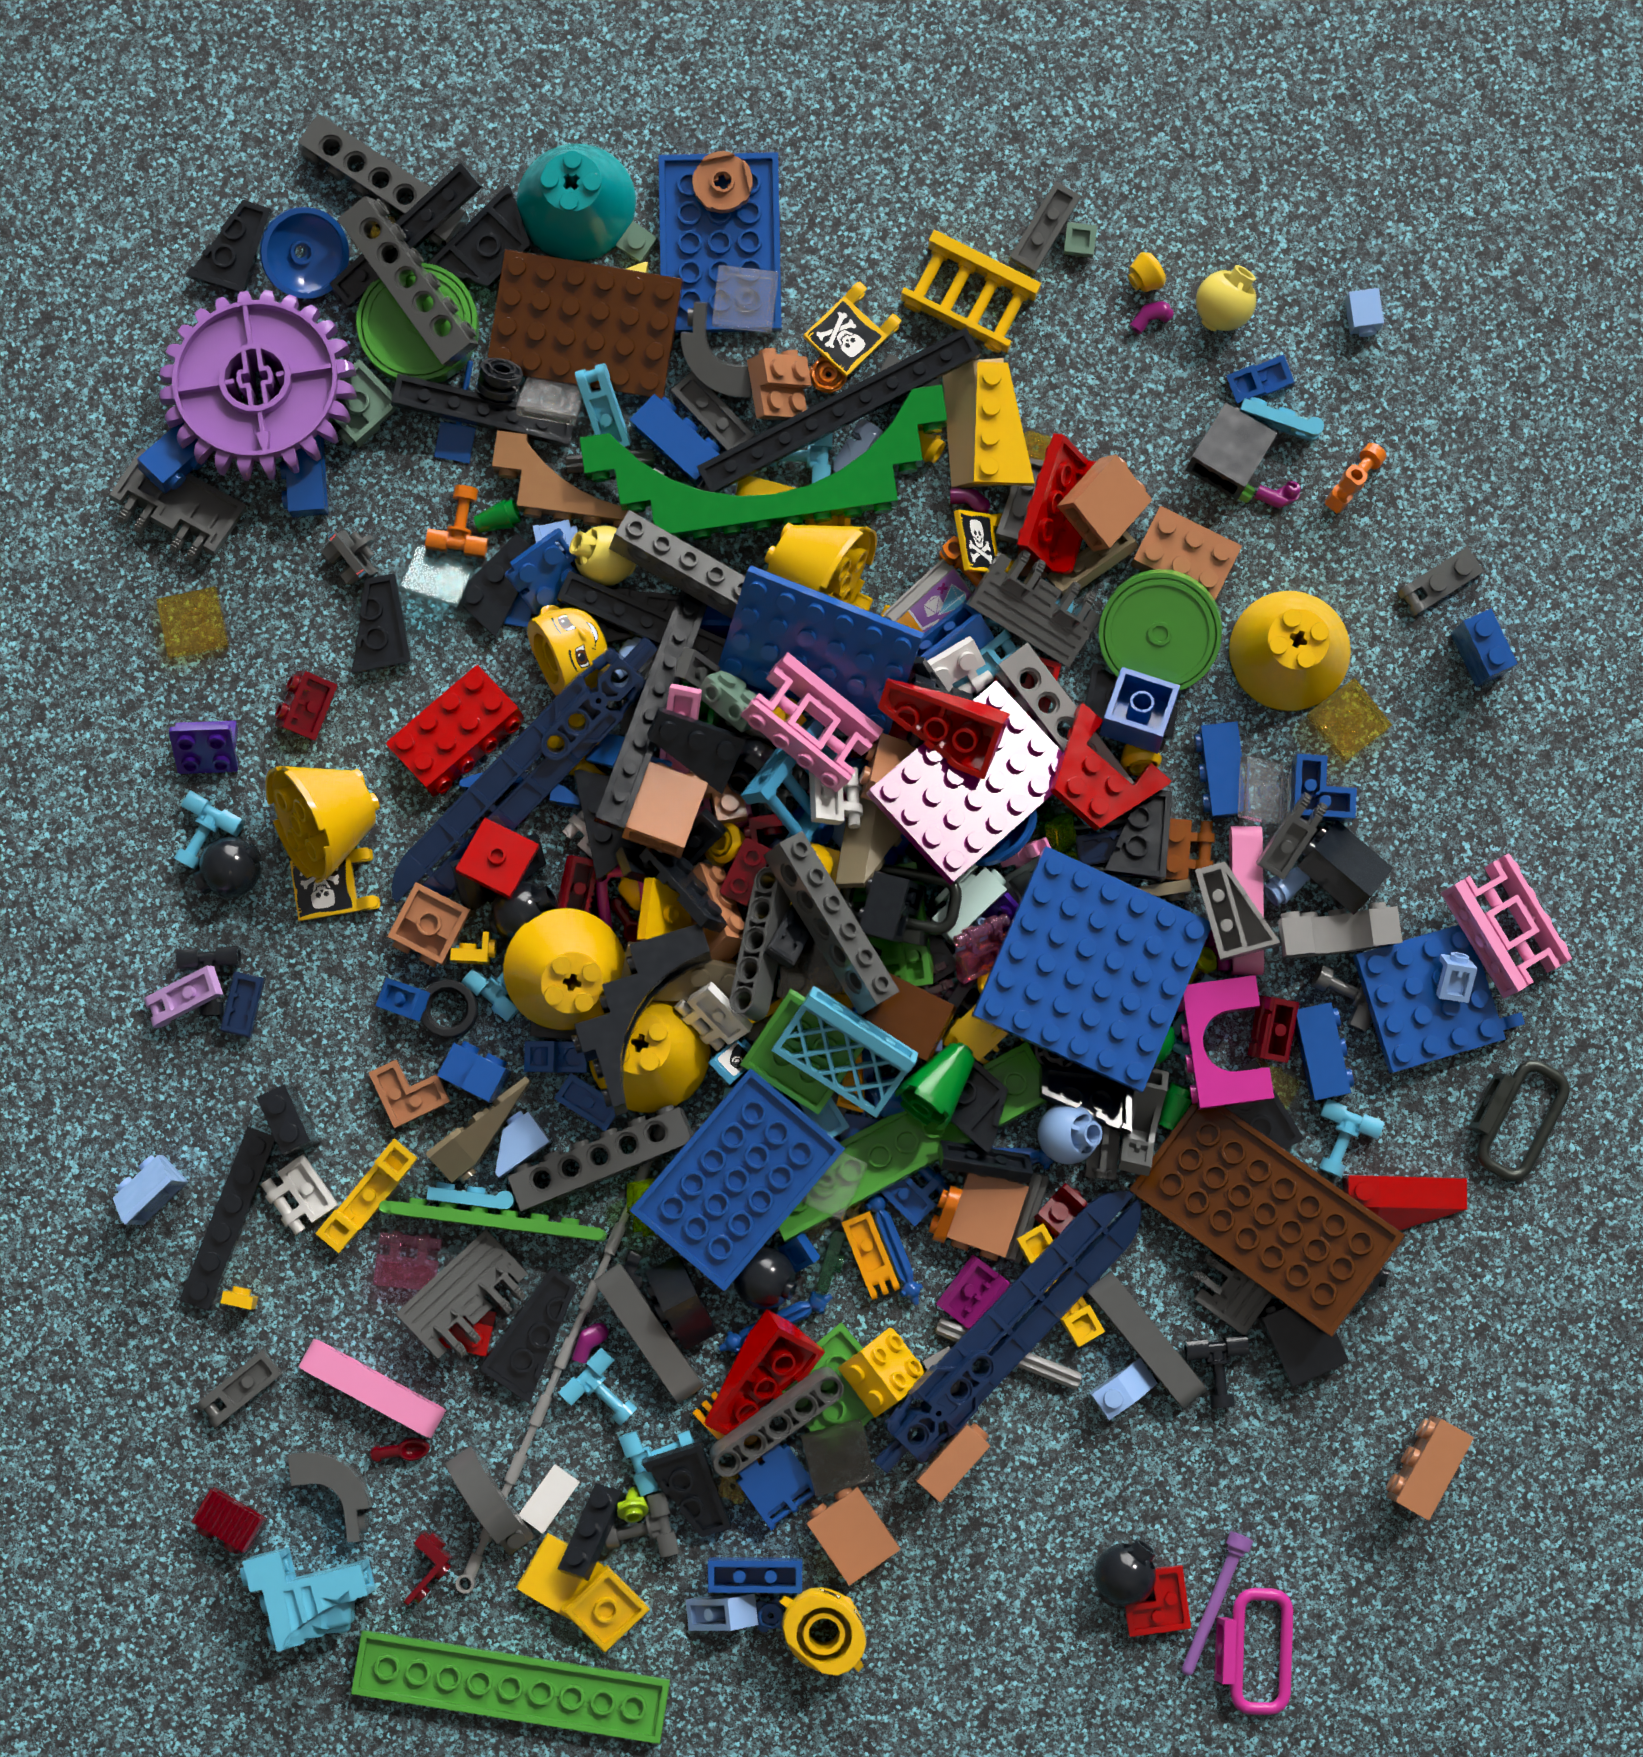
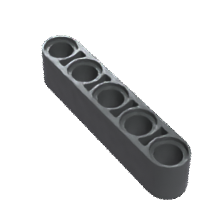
M769 866L760 869L754 879L730 995L731 1009L752 1021H760L768 1014L779 962L764 953L791 904L790 899Z
M618 1263L594 1280L604 1298L678 1404L705 1387L621 1263Z
M1111 1271L1087 1290L1091 1298L1182 1409H1185L1207 1390L1202 1381Z
M829 1367L816 1369L715 1442L709 1451V1456L716 1472L724 1477H731L838 1401L843 1394L844 1388L837 1373ZM824 1381H834L831 1388L827 1390L820 1389ZM802 1398L809 1399L805 1407L795 1408L798 1400ZM783 1417L780 1425L769 1426L773 1418ZM748 1436H758L755 1443L751 1445L744 1444ZM724 1454L733 1455L727 1463L718 1462L719 1458Z

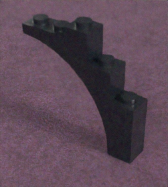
M698 924L629 945L631 956L626 957L631 975L602 984L605 995L599 996L605 1015L574 1024L577 1035H573L572 1040L576 1053L583 1052L586 1062L594 1060L593 1065L597 1078L604 1077L607 1088L601 1090L606 1107L613 1106L616 1116L628 1112L623 1089L624 1061L628 1042L637 1021L650 1002L669 983L689 970L712 961L703 928Z

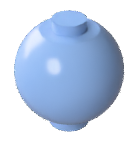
M1055 1105L1043 1115L1038 1126V1141L1041 1149L1050 1159L1061 1164L1069 1165L1084 1161L1095 1151L1102 1139L1101 1126L1093 1118L1092 1114L1081 1106L1074 1108Z

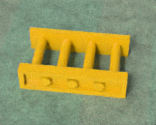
M934 230L928 243V249L932 250L931 253L933 255L914 292L905 287L903 288L901 301L905 302L904 306L913 312L920 313V311H923L959 330L967 328L969 334L985 342L984 346L996 353L1003 351L1008 354L1012 341L1005 338L1023 301L1030 299L1035 302L1042 283ZM947 259L958 263L959 270L941 305L925 298V295L943 260L947 261ZM976 272L985 277L986 283L968 318H965L951 310L969 275ZM1002 285L1012 290L1013 296L993 332L978 323L996 288Z

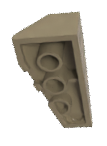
M862 789L859 791V803L863 806V815L860 817L861 826L855 829L849 828L848 817H846L836 877L837 888H866L869 878L873 877L874 872L879 871L884 865V857L891 847H897L902 841L900 830L873 801L861 797Z
M525 1076L492 1102L493 1106L489 1109L486 1107L472 1116L468 1121L469 1125L467 1127L456 1128L425 1153L451 1183L460 1181L463 1184L477 1173L474 1168L479 1165L504 1127L506 1120L509 1119L532 1082L528 1077Z

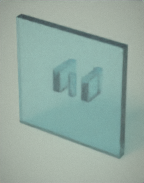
M419 544L399 590L458 607L476 566V561L447 552L426 549L424 545Z

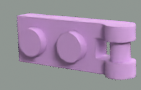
M205 966L144 998L146 1007L151 1009L153 1017L150 1019L153 1028H160L170 1024L172 1020L223 995L214 966Z

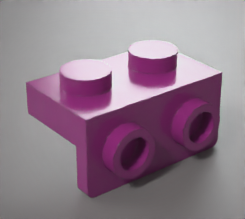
M972 1255L937 1301L936 1305L970 1329L1006 1291L1010 1282L979 1258Z

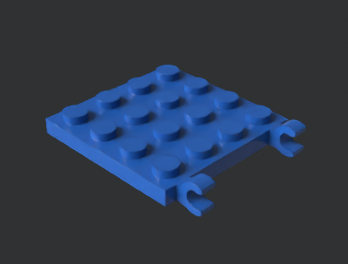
M1460 925L1407 939L1400 944L1387 945L1353 955L1389 1074L1505 1040L1503 1030L1525 1024L1521 1012L1499 1019L1482 962ZM1451 952L1466 954L1477 967L1469 1003L1439 999L1436 995L1443 968L1442 963L1439 961L1441 954L1451 955Z

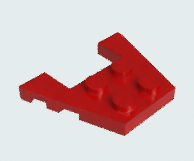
M1082 703L1075 710V719L1072 728L1069 729L1066 738L1068 741L1064 754L1060 757L1050 792L1091 828L1097 831L1169 785L1171 780L1150 763L1144 768L1135 782L1131 784L1087 745V742L1102 724L1103 720Z

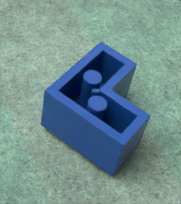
M1296 754L1292 758L1290 811L1292 812L1294 805L1301 795L1307 793L1311 795L1308 807L1300 816L1302 819L1309 820L1315 807L1322 802L1328 808L1320 821L1336 822L1338 820L1339 822L1348 823L1356 818L1357 788L1326 786L1327 755Z
M463 1041L461 1046L453 1043L437 1076L492 1103L499 1097L512 1072L505 1068L507 1062L490 1053L487 1054L486 1058L478 1055L480 1049L466 1041Z

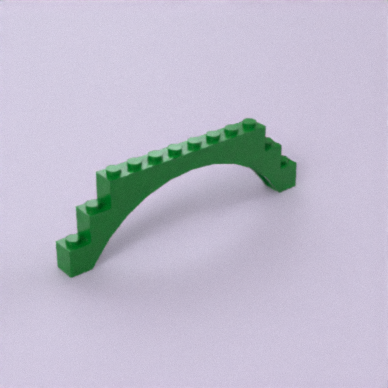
M942 384L914 388L885 432L866 452L840 471L808 486L766 495L736 496L708 492L671 480L639 461L610 433L580 437V444L587 480L592 479L593 482H605L611 479L610 476L616 475L622 511L630 510L633 513H641L646 511V507L651 506L654 525L679 539L693 537L694 540H705L711 538L713 533L723 532L724 536H733L742 533L741 529L754 528V531H766L772 529V525L784 523V526L787 523L801 525L802 520L814 519V522L821 523L832 520V516L843 514L844 518H855L862 516L863 511L874 510L875 514L891 512L892 507L898 506L894 471L899 470L900 474L916 472L917 467H922L923 458L918 431L924 430V434L941 432L943 427H947V413Z

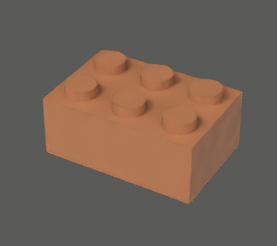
M1160 506L1132 561L1131 567L1141 572L1166 569L1184 573L1201 583L1216 600L1242 545Z
M1431 1415L1428 1420L1423 1419L1415 1434L1419 1436L1413 1447L1409 1446L1401 1458V1463L1404 1464L1398 1475L1394 1473L1386 1486V1490L1389 1491L1386 1496L1388 1499L1428 1521L1474 1439L1473 1436L1443 1419Z

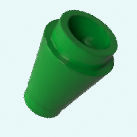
M503 499L479 513V515L474 516V522L479 533L515 528V524L521 522V516L513 499L509 501Z
M1171 1082L1169 1089L1167 1088L1158 1124L1171 1130L1176 1127L1192 1104L1189 1088Z

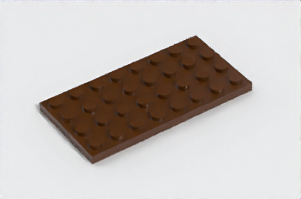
M1197 1103L1192 1104L1153 1156L1149 1176L1140 1174L1129 1189L1139 1199L1331 1338L1406 1237L1402 1232L1225 1107L1198 1110Z

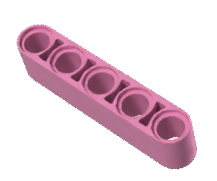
M1230 826L1229 868L1264 918L1263 868L1257 865L1256 862L1263 852L1262 827ZM1264 950L1232 959L1233 971H1231V975H1263Z
M317 1339L312 1340L299 1364V1367L307 1373L428 1438H432L446 1412V1409Z

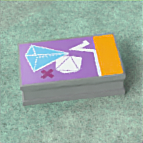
M942 558L891 605L883 615L885 618L925 633L963 602L968 601L972 592L952 565L949 566Z

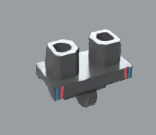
M333 530L327 536L330 541L322 550V553L331 563H337L342 557L347 561L348 565L339 572L346 584L353 585L363 578H372L378 573L377 569L369 561L375 555L370 549V546L374 543V538L371 535L362 538L357 531L349 535L346 530L338 533L336 530Z

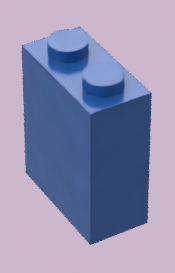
M1492 608L1464 620L1451 632V636L1476 688L1504 676L1518 664Z

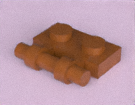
M1170 818L1165 880H1187L1189 870L1213 865V861L1210 860L1211 845L1215 843V834L1212 833V821H1201L1200 832L1197 833L1191 832L1192 820ZM1190 843H1199L1198 860L1189 859Z

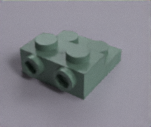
M360 359L353 364L356 376L339 378V380L346 381L352 385L357 394L355 400L337 398V401L347 409L351 418L350 422L346 423L333 418L328 420L330 423L333 421L340 430L337 434L348 446L354 443L358 448L380 429V424L399 408L391 406L393 393Z
M719 671L707 675L699 688L702 690L701 700L740 732L752 729L748 722L741 717V713L748 707L749 702L756 694L746 687V683L742 679L730 673Z

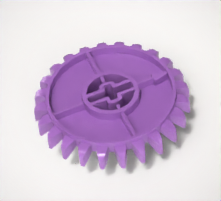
M264 290L259 300H252L248 291L239 292L237 302L232 304L224 297L218 298L215 302L217 310L209 313L207 310L200 308L196 311L195 317L198 323L194 327L182 325L178 329V333L183 340L182 344H171L166 349L168 358L174 361V364L162 367L159 376L162 382L172 383V385L160 391L159 400L164 406L176 404L165 414L166 423L169 428H173L185 422L177 434L179 445L183 449L197 438L194 456L201 465L215 451V466L220 475L224 476L230 467L232 459H237V465L242 478L245 481H249L254 461H260L267 478L274 480L276 475V458L280 457L283 458L293 473H298L299 461L296 450L302 448L311 458L316 461L320 460L321 455L314 437L318 434L325 440L336 444L338 437L333 426L328 421L329 418L346 423L350 422L351 418L347 409L337 401V398L355 400L357 394L352 385L346 381L339 380V378L356 376V370L350 361L336 359L350 353L349 346L342 339L328 341L329 338L338 332L336 325L330 320L321 321L316 324L315 322L320 317L319 309L309 305L298 311L299 302L295 296L288 295L283 298L281 303H278L275 300L273 291ZM257 371L260 372L263 379L260 382L264 404L259 405L256 398L258 392L255 372ZM272 371L276 373V377L280 384L281 390H279ZM237 386H239L247 405L243 404L242 397L238 391Z

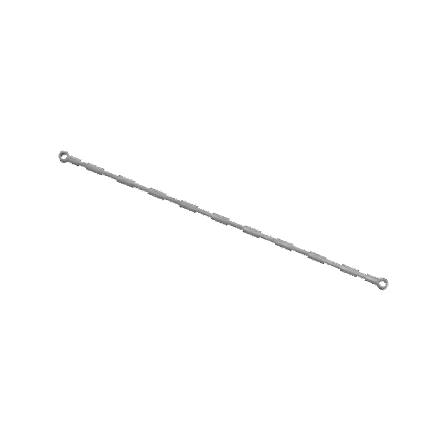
M661 1125L657 1126L653 1135L655 1143L662 1141L665 1137V1129ZM653 1161L640 1166L629 1190L628 1194L630 1196L618 1223H615L603 1250L605 1254L594 1279H591L580 1303V1311L569 1337L566 1336L554 1363L556 1367L544 1394L540 1395L529 1423L531 1424L519 1452L516 1451L504 1478L506 1482L501 1492L506 1499L512 1485H515L527 1459L526 1453L537 1428L541 1426L553 1399L551 1395L562 1370H565L576 1346V1338L587 1312L590 1313L599 1293L594 1280L605 1273L612 1255L615 1256L627 1228L625 1225L631 1213L629 1210L634 1206L636 1199H639L651 1173L649 1169ZM484 1527L479 1536L481 1540L476 1551L472 1552L463 1575L459 1576L456 1580L457 1590L464 1594L471 1592L475 1588V1576L484 1558L482 1554L487 1543H490L492 1537ZM462 1578L470 1580L471 1586L469 1589L461 1587L460 1582Z

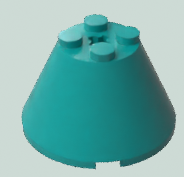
M565 144L543 153L527 168L519 184L517 207L527 236L537 248L555 258L587 261L603 256L616 247V244L634 220L636 195L629 173L613 155L601 148L588 144Z

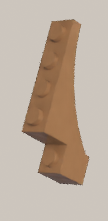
M497 430L492 467L494 472L499 473L498 476L502 478L516 479L517 475L521 476L517 507L519 512H523L524 516L541 518V515H550L556 521L569 519V522H571L572 518L583 520V524L590 526H601V522L613 524V527L616 528L620 526L628 510L622 511L621 506L598 499L579 490L561 478L531 448L527 434Z

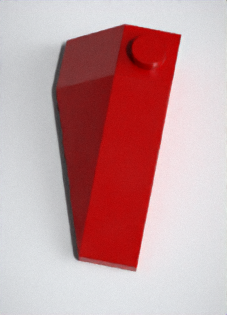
M889 678L886 681L878 705V709L906 731L910 730L925 742L924 745L930 750L934 749L948 760L947 763L953 768L983 780L1000 745L1010 713L977 701Z
M1343 1176V1191L1397 1230H1403L1467 1210V1178Z
M766 1310L749 1332L704 1422L705 1425L723 1435H727L756 1414L770 1400H775L782 1395V1391L793 1382H800L807 1377L825 1351L790 1321Z

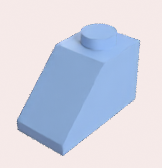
M519 1111L506 1120L508 1126L502 1131L495 1170L498 1178H503L514 1168L520 1166L552 1143L531 1112L523 1114L522 1111Z
M1139 1357L1093 1389L1089 1394L1105 1417L1111 1420L1138 1401L1158 1383Z
M735 1593L685 1599L689 1631H733L758 1625L755 1593Z

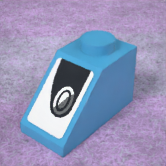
M736 1040L727 1045L708 1063L733 1087L748 1071L740 1064L751 1048V1045L746 1040L742 1043Z

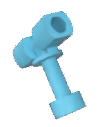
M833 433L814 442V444L808 445L807 450H798L779 461L807 462V468H812V483L831 475L828 455L829 450H832ZM775 462V463H773V464H771V465H769V466H775V467H777V462Z
M190 790L181 806L196 814L198 817L195 821L200 825L186 850L179 848L174 859L195 870L200 862L196 855L211 830L217 833L219 828L237 837L246 821L225 809L223 811L211 806L212 802Z
M472 968L461 981L476 996L482 995L492 1003L491 1009L506 1022H510L519 1010L513 1004L511 998L507 996L508 992L505 987L503 972L498 978L491 975L488 979L476 968Z
M1327 1098L1319 1116L1337 1123L1335 1129L1340 1133L1330 1158L1323 1157L1318 1169L1342 1178L1346 1166L1341 1164L1351 1137L1358 1138L1361 1133L1378 1140L1385 1122L1367 1114H1363V1116L1347 1111V1106Z
M601 1347L586 1363L588 1365L577 1378L572 1377L558 1393L572 1406L584 1392L588 1396L594 1392L615 1412L612 1419L621 1426L636 1411L637 1407L630 1400L624 1404L602 1383L606 1379L602 1373L615 1360Z
M637 1430L619 1436L626 1459H631L636 1472L633 1478L640 1496L650 1494L659 1489L655 1477L650 1471L647 1472L641 1464L642 1459L695 1443L690 1430L678 1434L679 1441L651 1451L649 1446L643 1448Z

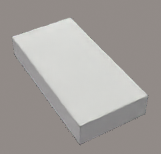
M554 1464L521 1510L519 1516L543 1534L580 1481Z

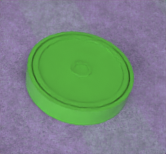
M422 263L421 265L426 272H432L440 281L442 286L439 290L445 298L449 296L458 306L459 311L457 315L463 322L466 320L473 327L477 334L474 338L478 342L479 317L468 289L454 274L446 269L433 264ZM413 272L406 277L408 288L413 286L416 280ZM380 278L369 285L361 298L356 319L358 338L372 365L387 378L396 382L397 374L440 383L459 372L471 358L475 349L452 367L442 365ZM431 296L424 300L423 308L425 312L430 311L433 307ZM445 321L441 325V334L443 336L448 335L451 330L449 321Z
M1166 569L1145 571L1124 581L1108 599L1099 624V643L1103 657L1117 677L1121 668L1124 667L1180 685L1179 691L1193 685L1209 671L1218 655L1222 638L1221 615L1209 591L1194 578L1181 572Z

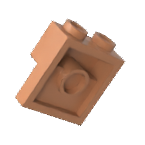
M766 348L759 350L757 356L747 360L756 419L786 421L807 410L804 389L812 386L807 356H799L798 350H787L777 354L775 348Z
M415 882L387 937L394 940L392 946L398 950L409 954L412 949L422 954L419 958L420 961L436 968L438 963L445 966L451 954V948L455 947L458 941L457 937L471 910Z

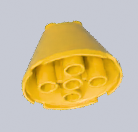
M787 523L781 532V539L777 546H771L766 553L764 562L769 564L767 572L852 604L857 593H860L865 583L864 580L860 579L865 565L871 566L877 547V534L875 530L869 527L793 525Z
M1280 591L1256 600L1238 618L1230 637L1229 660L1231 661L1238 684L1255 701L1275 710L1300 711L1301 709L1320 704L1340 686L1350 663V640L1341 618L1327 603L1307 593Z
M277 766L270 769L266 776L268 805L274 804L278 819L273 820V824L287 854L306 878L315 877V883L327 880L375 825V811L380 809L376 795L369 793L365 785L364 776L359 769L351 771Z
M573 908L549 910L522 925L511 939L503 963L505 987L516 1008L534 1023L556 1030L576 1029L574 1025L576 1023L605 1015L599 996L605 995L602 984L621 979L625 954L614 931L597 916Z
M651 1001L637 1021L628 1042L624 1061L623 1089L628 1110L640 1113H656L657 1110L669 1105L676 1106L690 1098L706 1076L711 1054L710 1044H705L699 1038L700 1034L691 1024L687 1025L681 1019L682 1015L674 1008L679 1001ZM645 1044H649L648 1048H642ZM594 1060L589 1061L590 1069L597 1085L601 1090L607 1088L604 1077L597 1078L593 1065Z

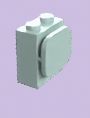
M974 864L968 869L966 874L961 875L956 880L962 890L959 917L956 925L949 932L942 934L950 945L1005 894L1007 890L1004 887L1006 880L995 869L990 872L985 867L976 876L973 873L977 870L978 866ZM947 888L934 900L937 907L943 902H947V904L932 918L931 922H942L946 917L950 892Z

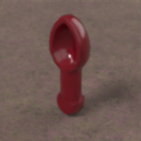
M620 897L613 898L610 902V908L612 912L615 911L624 925L623 932L626 941L635 943L643 941L637 939L639 922L633 919L625 906V901Z
M412 1437L406 1438L398 1445L375 1446L370 1450L369 1455L375 1462H382V1459L401 1457L407 1461H416L427 1455L430 1451V1445L423 1439Z

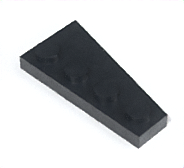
M551 1266L483 1360L479 1369L530 1404L577 1283Z

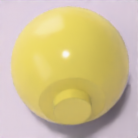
M1236 265L1232 271L1221 270L1209 275L1201 283L1196 295V307L1202 318L1201 323L1211 331H1231L1246 324L1256 308V292L1252 286L1256 279L1249 270L1239 265Z
M602 525L591 528L586 533L579 531L574 535L569 551L577 556L575 563L583 577L604 586H612L620 583L633 573L636 564L609 549L618 528Z

